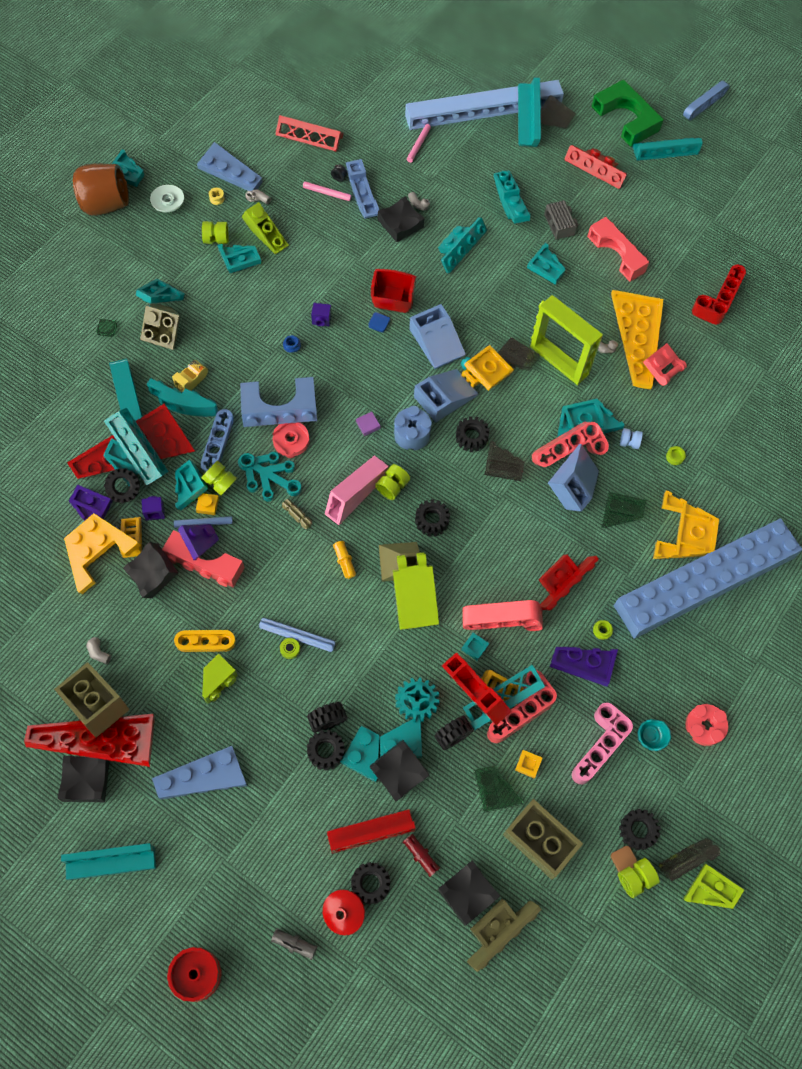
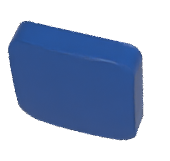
M375 312L368 326L376 331L384 332L390 322V318Z

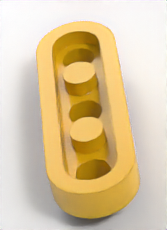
M183 630L176 634L174 643L177 649L182 652H227L234 648L236 640L234 634L228 630ZM184 640H189L187 645L182 644ZM204 640H209L208 644H202ZM224 640H229L228 644H222Z

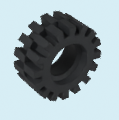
M469 416V420L464 418L463 422L460 421L459 426L457 425L456 442L459 443L460 448L464 446L463 450L465 451L469 448V452H473V449L477 452L479 448L482 450L484 445H487L490 430L488 424H484L483 419L478 421L479 417H475L474 420L472 416ZM468 430H475L479 433V437L471 439L465 433Z
M126 468L113 470L105 479V492L115 502H129L137 496L140 490V480L132 470ZM119 478H125L130 483V488L125 493H120L115 489V482Z
M431 499L430 503H428V500L424 501V505L421 503L416 510L415 524L419 531L422 530V534L427 532V536L430 537L431 534H434V537L438 533L440 535L443 534V531H446L449 525V509L445 508L446 505L444 503L440 505L439 500H437V503H434V499ZM428 513H436L439 515L440 520L432 524L426 521L425 516Z
M333 702L313 710L307 715L312 732L316 733L320 732V730L332 729L334 726L344 723L347 720V715L342 702Z
M463 715L439 729L434 737L442 750H446L466 739V737L473 733L474 728L466 716Z
M320 730V733H314V736L309 739V744L307 743V755L312 765L320 770L321 768L324 770L334 769L336 765H340L345 753L342 738L336 732L332 733L331 730H327V732ZM322 743H330L334 747V752L330 757L324 758L318 754V747Z
M636 809L624 816L619 826V830H621L620 837L624 838V844L627 843L630 848H635V850L639 851L640 849L646 850L658 841L657 839L661 834L659 833L661 826L657 824L659 822L658 819L653 818V813L649 814L648 810L645 809L643 811ZM639 821L646 825L647 835L644 838L636 837L633 834L632 825L634 822Z
M367 862V864H362L352 875V892L357 894L363 903L375 905L383 901L388 895L391 883L389 873L378 863ZM367 875H374L379 879V887L374 892H367L362 886V881Z

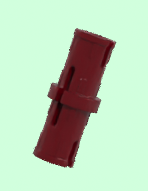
M411 834L402 842L415 857L414 861L420 863L429 877L440 869L428 854L429 850L427 848L424 849L414 834Z

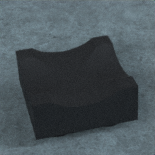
M406 197L401 198L391 207L378 211V221L396 242L424 228L425 218L414 210Z
M148 542L144 546L143 551L123 567L125 572L136 583L139 593L143 598L152 599L178 574V571L160 545Z
M404 740L400 741L370 765V769L396 802L413 787L430 776Z
M63 756L62 779L58 799L62 802H105L110 760Z
M473 860L438 888L439 893L464 926L500 897Z

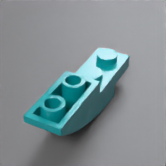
M508 170L494 173L496 188L508 219H512L514 224L530 221V213L520 197V189L511 172Z
M150 378L147 382L149 392L158 397L160 405L165 403L171 411L198 417L216 416L218 412L215 401L202 397L194 390L190 391L185 388L181 393L175 388L167 387L160 380L156 381Z

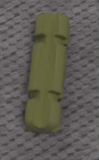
M289 498L282 502V507L298 523H301L304 529L311 527L312 520L306 517V514L294 505Z

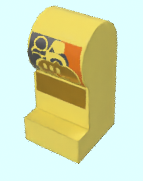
M197 360L192 361L181 373L177 372L172 376L175 387L181 392L185 388L192 391L206 377L208 369Z

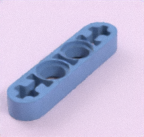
M724 80L720 81L692 102L685 109L683 116L689 121L723 97L730 85Z
M222 409L216 414L201 460V468L204 474L208 470L206 466H209L210 458L212 459V465L217 460L221 463L234 420L232 412L227 409ZM225 416H228V419H225V421H224V426H223V425H222V424H223L222 419H223ZM217 431L225 432L224 436L220 438L216 437L215 433ZM214 446L220 448L219 452L215 454L211 453L210 449Z

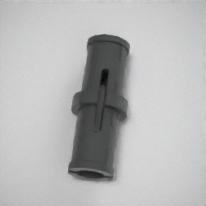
M279 928L275 930L271 939L272 943L289 949L290 953L296 952L310 960L314 958L318 948L317 945L300 939L299 935L293 936Z

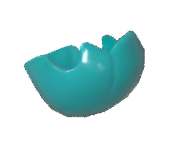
M646 720L640 724L637 731L638 741L644 748L651 751L664 749L671 740V730L665 722L660 720Z

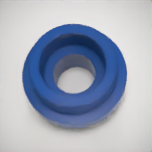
M287 336L283 341V348L289 353L297 352L301 347L300 340L296 336Z

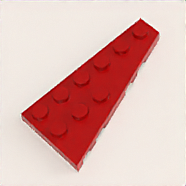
M165 403L136 420V423L160 459L195 451ZM113 435L67 462L77 479L115 470L103 456L111 438L115 439Z
M154 714L120 717L96 738L81 721L27 726L24 743L29 748L150 767L155 718Z

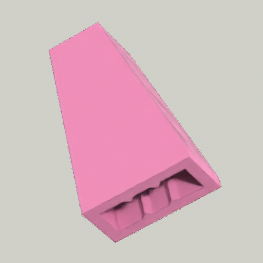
M376 456L369 459L331 490L325 515L340 525L376 488V482L382 476H385L389 466Z

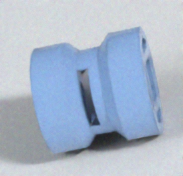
M624 428L620 439V446H631L633 449H639L643 432H633L630 429Z

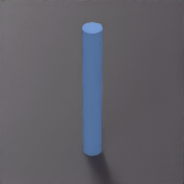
M232 516L174 520V527L180 528L181 525L200 524L225 525L233 524Z

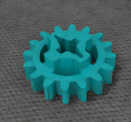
M419 677L418 682H415L413 678H411L409 684L404 681L403 687H398V694L395 695V700H398L396 708H400L399 714L405 713L406 720L413 717V722H416L417 718L424 722V716L430 719L432 717L431 712H437L436 706H439L440 701L437 699L439 692H434L436 686H429V680L423 683L421 677Z

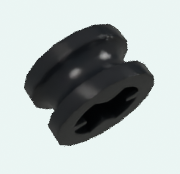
M340 164L335 165L331 171V176L340 182L347 175L346 168Z

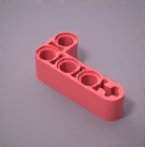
M585 421L534 451L532 461L538 466H550L573 452L579 444H582V446L586 445L588 451L592 454L603 455L608 451L609 444L597 423ZM589 425L592 427L590 435L587 434V427ZM576 435L577 440L572 444L571 437ZM599 441L600 449L596 450L595 444ZM557 444L561 445V451L559 453L555 452V447ZM541 455H546L545 457H543V461H540V459L542 458Z
M525 600L463 607V628L466 630L524 626L528 631L543 629L542 608L538 601Z
M532 671L527 674L523 684L532 685L529 679H536ZM540 671L537 672L546 686L512 708V712L497 726L493 722L490 724L487 737L491 742H502L554 704L557 693ZM541 695H548L551 698V701H544ZM525 706H532L535 712H527ZM509 717H516L519 723L511 724ZM504 725L505 728L502 729L500 735L493 733L494 729L498 731Z

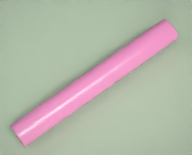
M429 124L424 126L407 157L408 162H413L431 129Z
M309 182L303 183V188L346 201L351 200L350 194Z

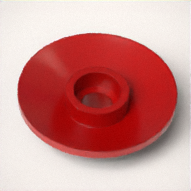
M346 889L336 890L326 898L323 904L324 921L334 933L344 936L351 935L358 931L364 922V904L354 892ZM338 911L344 913V918L339 916Z

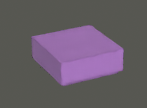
M372 412L356 419V423L364 436L380 429V424Z

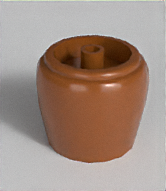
M86 164L78 167L73 173V188L81 210L88 215L108 214L129 204L127 182L118 164Z

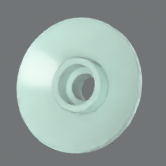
M162 185L152 192L150 201L156 210L172 212L182 206L184 194L177 186Z

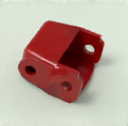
M375 269L371 284L372 303L379 309L402 313L409 312V309H412L416 276L396 270Z

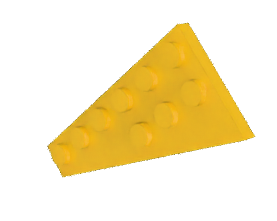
M612 290L611 296L633 386L651 390L654 376L643 361L657 351L663 299Z

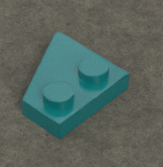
M123 149L112 162V164H118L121 167L127 184L137 187L145 176L140 166H137L132 158L130 159Z
M544 243L530 260L527 268L556 285L564 275L565 268L558 261L556 255L550 252L548 249L549 245Z
M223 244L217 245L229 274L261 263V258L255 246L233 245V247H223Z
M159 279L149 282L136 291V296L150 304L184 300L185 293Z
M111 438L103 456L115 470L126 468L138 475L137 470L117 440ZM123 478L126 484L130 487L129 481Z
M190 459L175 471V493L178 494V502L175 503V507L180 511L208 490L197 467Z
M417 718L416 722H413L412 719L380 736V757L404 740L415 756L422 758L420 718Z
M361 726L345 753L341 764L377 782L378 777L370 769V765L378 759L379 735Z

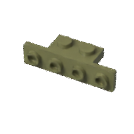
M501 899L470 929L482 947L467 960L469 966L476 972L485 968L489 961L497 953H500L512 938L520 934L521 929L537 917V914L541 911L540 906L530 900L515 914L507 902Z

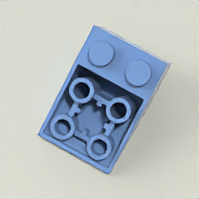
M442 304L410 317L409 330L434 369L466 356L453 323Z
M457 369L430 376L415 385L414 398L435 422H438L479 395Z
M579 444L548 484L566 510L582 512L593 497L599 470L582 444Z

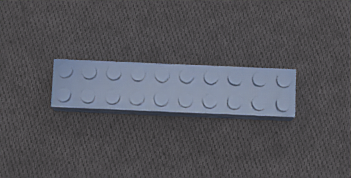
M780 518L619 597L614 604V608L635 639L793 560L802 551V548Z

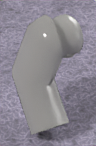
M258 189L247 191L245 194L250 202L262 201L268 205L271 201L270 196Z
M415 192L408 194V198L414 208L422 211L428 209L430 205L428 199L420 201Z
M614 340L609 341V344L600 342L598 351L600 353H614L618 343Z
M93 637L88 640L86 647L90 657L108 664L111 655L100 650V639Z

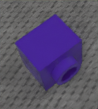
M313 303L311 313L312 325H330L331 305Z
M150 496L142 499V514L146 521L165 519L164 503L161 497Z

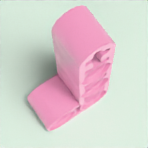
M610 703L601 704L594 714L595 721L606 732L573 769L572 779L577 784H586L633 729L631 720ZM601 711H607L610 718L603 717ZM617 724H622L626 731H619ZM604 739L611 740L613 747L606 746ZM591 754H597L600 757V762L593 761ZM588 766L590 769L583 777L580 776V772Z

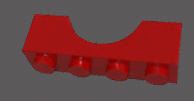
M457 652L442 665L449 676L496 726L512 712L503 699L491 687L486 685Z

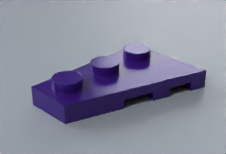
M556 646L549 667L607 687L611 679L618 649H611L610 651H603L599 648L582 650L578 647Z

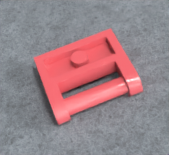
M668 343L643 361L662 386L668 384L670 379L678 372H682L687 368L686 362L678 358ZM672 363L674 367L666 374H663L661 370Z

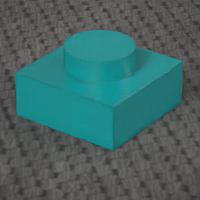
M472 633L461 650L478 661L488 648L489 643L475 633Z

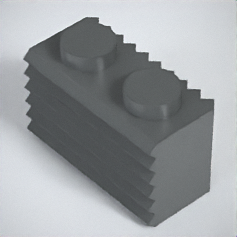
M564 200L547 204L544 216L554 234L555 240L575 235L578 223L572 217L571 207L567 206Z

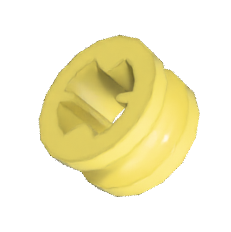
M213 188L209 191L212 204L220 205L224 202L225 197L222 189Z

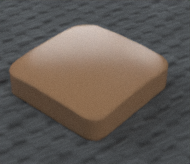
M625 846L610 855L618 872L627 867L633 868V864L637 862L629 846Z

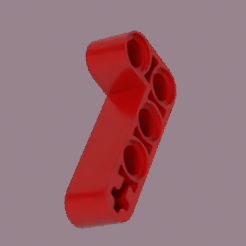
M739 264L733 265L717 298L714 299L707 295L698 296L692 308L693 315L709 323L720 324L746 274V269Z

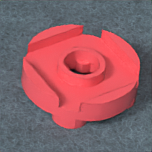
M299 422L279 424L274 429L273 445L275 450L287 458H294L308 448L310 443L309 434L303 424ZM294 436L295 438L294 441L289 442L287 437L292 438Z
M710 704L697 705L687 715L685 722L686 730L696 743L703 746H712L721 742L726 737L728 732L727 715L719 708ZM706 720L712 725L708 730L705 729V725H702V722Z

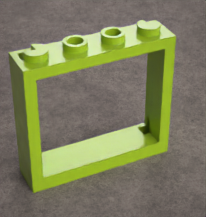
M551 295L547 300L539 304V312L536 316V324L533 327L534 333L531 336L530 347L576 385H579L590 374L603 334L555 296ZM549 318H552L584 344L578 363L545 338Z

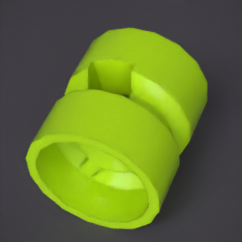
M203 221V244H214V242L228 244V222H217L214 224L213 221Z
M218 460L201 477L208 485L213 484V489L220 496L237 479L230 471L225 472V466Z
M392 464L385 472V476H382L376 482L375 487L384 497L394 500L401 492V489L408 484L410 476L400 466Z
M646 858L634 863L633 868L627 867L618 872L620 883L631 898L642 894L644 888L650 889L660 883L656 870Z

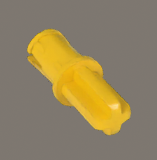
M344 541L336 542L333 544V548L338 557L337 563L341 565L345 578L351 579L356 576L351 562L352 556L348 554Z

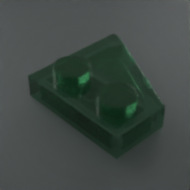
M609 492L601 528L642 520L646 500Z
M496 766L474 770L483 813L524 804L523 799L515 793L510 783L502 777Z

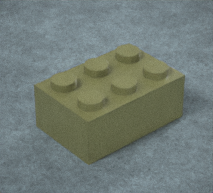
M88 662L54 689L95 738L130 710L121 697Z
M534 799L503 833L505 838L551 880L557 877L583 845L576 836Z

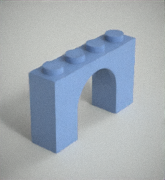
M313 377L295 378V397L289 403L280 406L269 405L261 400L259 382L240 383L243 426L251 427L317 421Z

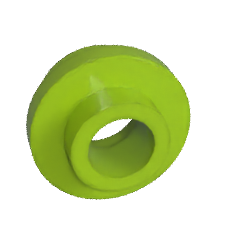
M600 620L593 626V633L598 639L606 640L611 637L613 627L608 621ZM604 628L606 633H601L599 629Z

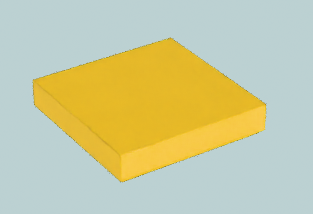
M491 345L480 351L464 365L488 391L514 371Z

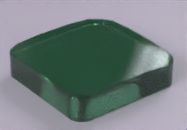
M100 319L96 330L97 335L113 337L117 328V322L115 320Z

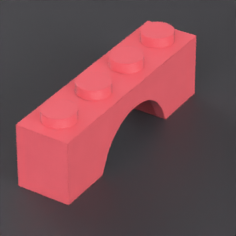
M607 217L590 226L587 237L598 248H612L621 255L622 263L619 271L629 282L646 272L649 264L647 258L637 250L636 246Z
M174 530L162 548L171 563L175 564L177 562L189 571L195 570L200 572L199 574L204 578L210 579L211 577L224 587L231 586L234 588L244 570L242 560L226 553L214 560H203L200 558L193 560L180 533Z

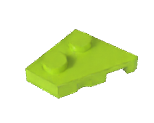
M704 864L683 900L733 909L744 889L709 865Z

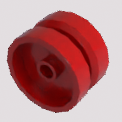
M191 947L182 950L173 958L169 965L167 974L169 988L176 997L183 1001L200 1002L206 1000L218 989L221 983L222 969L216 956L206 949ZM193 970L198 972L196 979H191L193 977L191 974Z

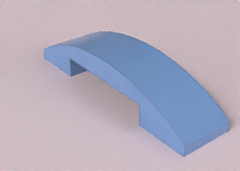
M362 159L346 162L351 187L364 219L378 216L379 207L376 199L374 200Z

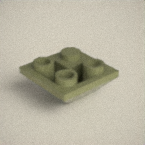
M158 303L146 305L140 340L174 350L180 314L171 307Z
M417 542L379 545L382 582L394 581L392 570H398L397 556L399 555L406 556L407 566L418 565L416 553L420 552Z

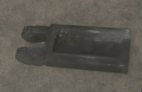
M705 838L659 863L658 866L660 871L672 882L707 860H714L721 851L717 845H712L713 843L710 839Z

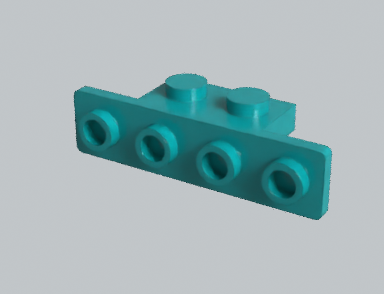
M478 217L470 227H455L438 247L440 253H445L441 262L446 273H450L486 233L487 229L481 217Z

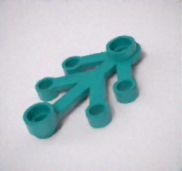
M270 452L267 455L257 457L250 453H244L238 459L240 469L246 471L247 490L251 493L258 490V483L254 480V470L260 474L263 487L262 496L267 502L272 501L274 498L269 480L287 489V493L290 496H298L302 488L298 480L287 481L275 474L281 471L292 473L295 470L294 463L290 460L277 464L279 462L277 452ZM273 456L277 457L275 460L270 459ZM269 462L276 465L263 467L259 464ZM287 465L292 466L290 469L286 468ZM252 484L256 485L254 488L249 487ZM292 488L298 489L297 491H291ZM270 493L271 496L265 497V494Z

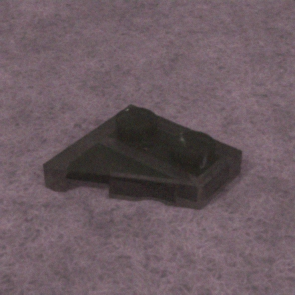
M550 95L541 108V124L566 129L576 113Z
M512 337L498 352L512 368H520L530 371L540 358L539 354Z
M490 441L484 475L521 481L524 461L514 457L506 449L502 450L496 446L494 441Z

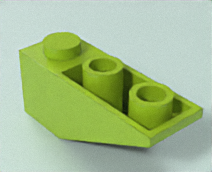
M259 202L244 212L242 218L250 230L275 255L289 246Z

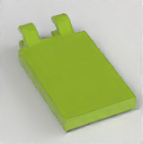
M424 552L416 553L418 565L407 566L405 555L397 556L398 570H392L400 630L439 624L433 566L426 565V554Z

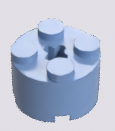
M411 406L399 412L394 420L396 443L407 450L408 448L419 450L426 446L429 442L432 424L429 415L417 406Z

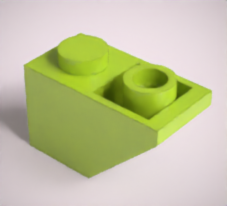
M219 654L203 668L202 697L207 704L211 701H216L220 697L221 691L226 686L230 687L233 685L238 676L236 670Z

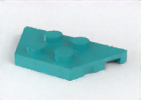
M593 399L562 407L557 437L585 421L597 423L603 434L622 430L625 425L622 421L618 422L613 417V413L605 408L598 399ZM590 425L587 427L588 435H590L592 432V427ZM576 435L571 437V441L577 440Z

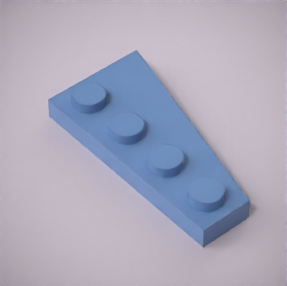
M215 142L197 163L198 169L247 191L256 190L262 184V177Z
M232 746L152 778L160 800L193 793H205L212 790L247 786Z

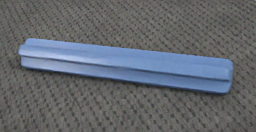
M264 617L259 623L260 629L287 638H293L299 642L329 652L334 650V640Z

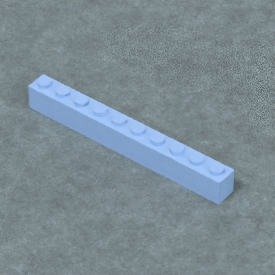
M559 80L540 83V109L561 106L564 93ZM518 86L407 103L405 117L409 130L424 128L426 124L437 126L518 113Z

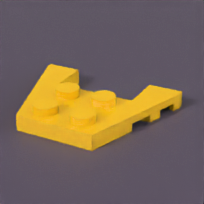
M665 491L662 509L681 513L677 541L675 545L657 540L653 559L701 557L715 551L719 519L698 507L697 509L682 498L674 497L671 492Z
M92 514L64 538L77 591L84 594L96 584L86 568L115 543L126 556L133 553L141 544L96 514Z

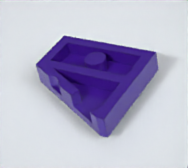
M77 484L69 502L85 521L92 514H96L104 519L113 500Z
M211 524L181 525L178 529L193 560H197L219 540Z

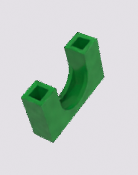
M624 79L594 95L591 107L600 116L620 108L628 109L636 114L638 118L625 124L621 134V138L630 147L660 131L664 119Z

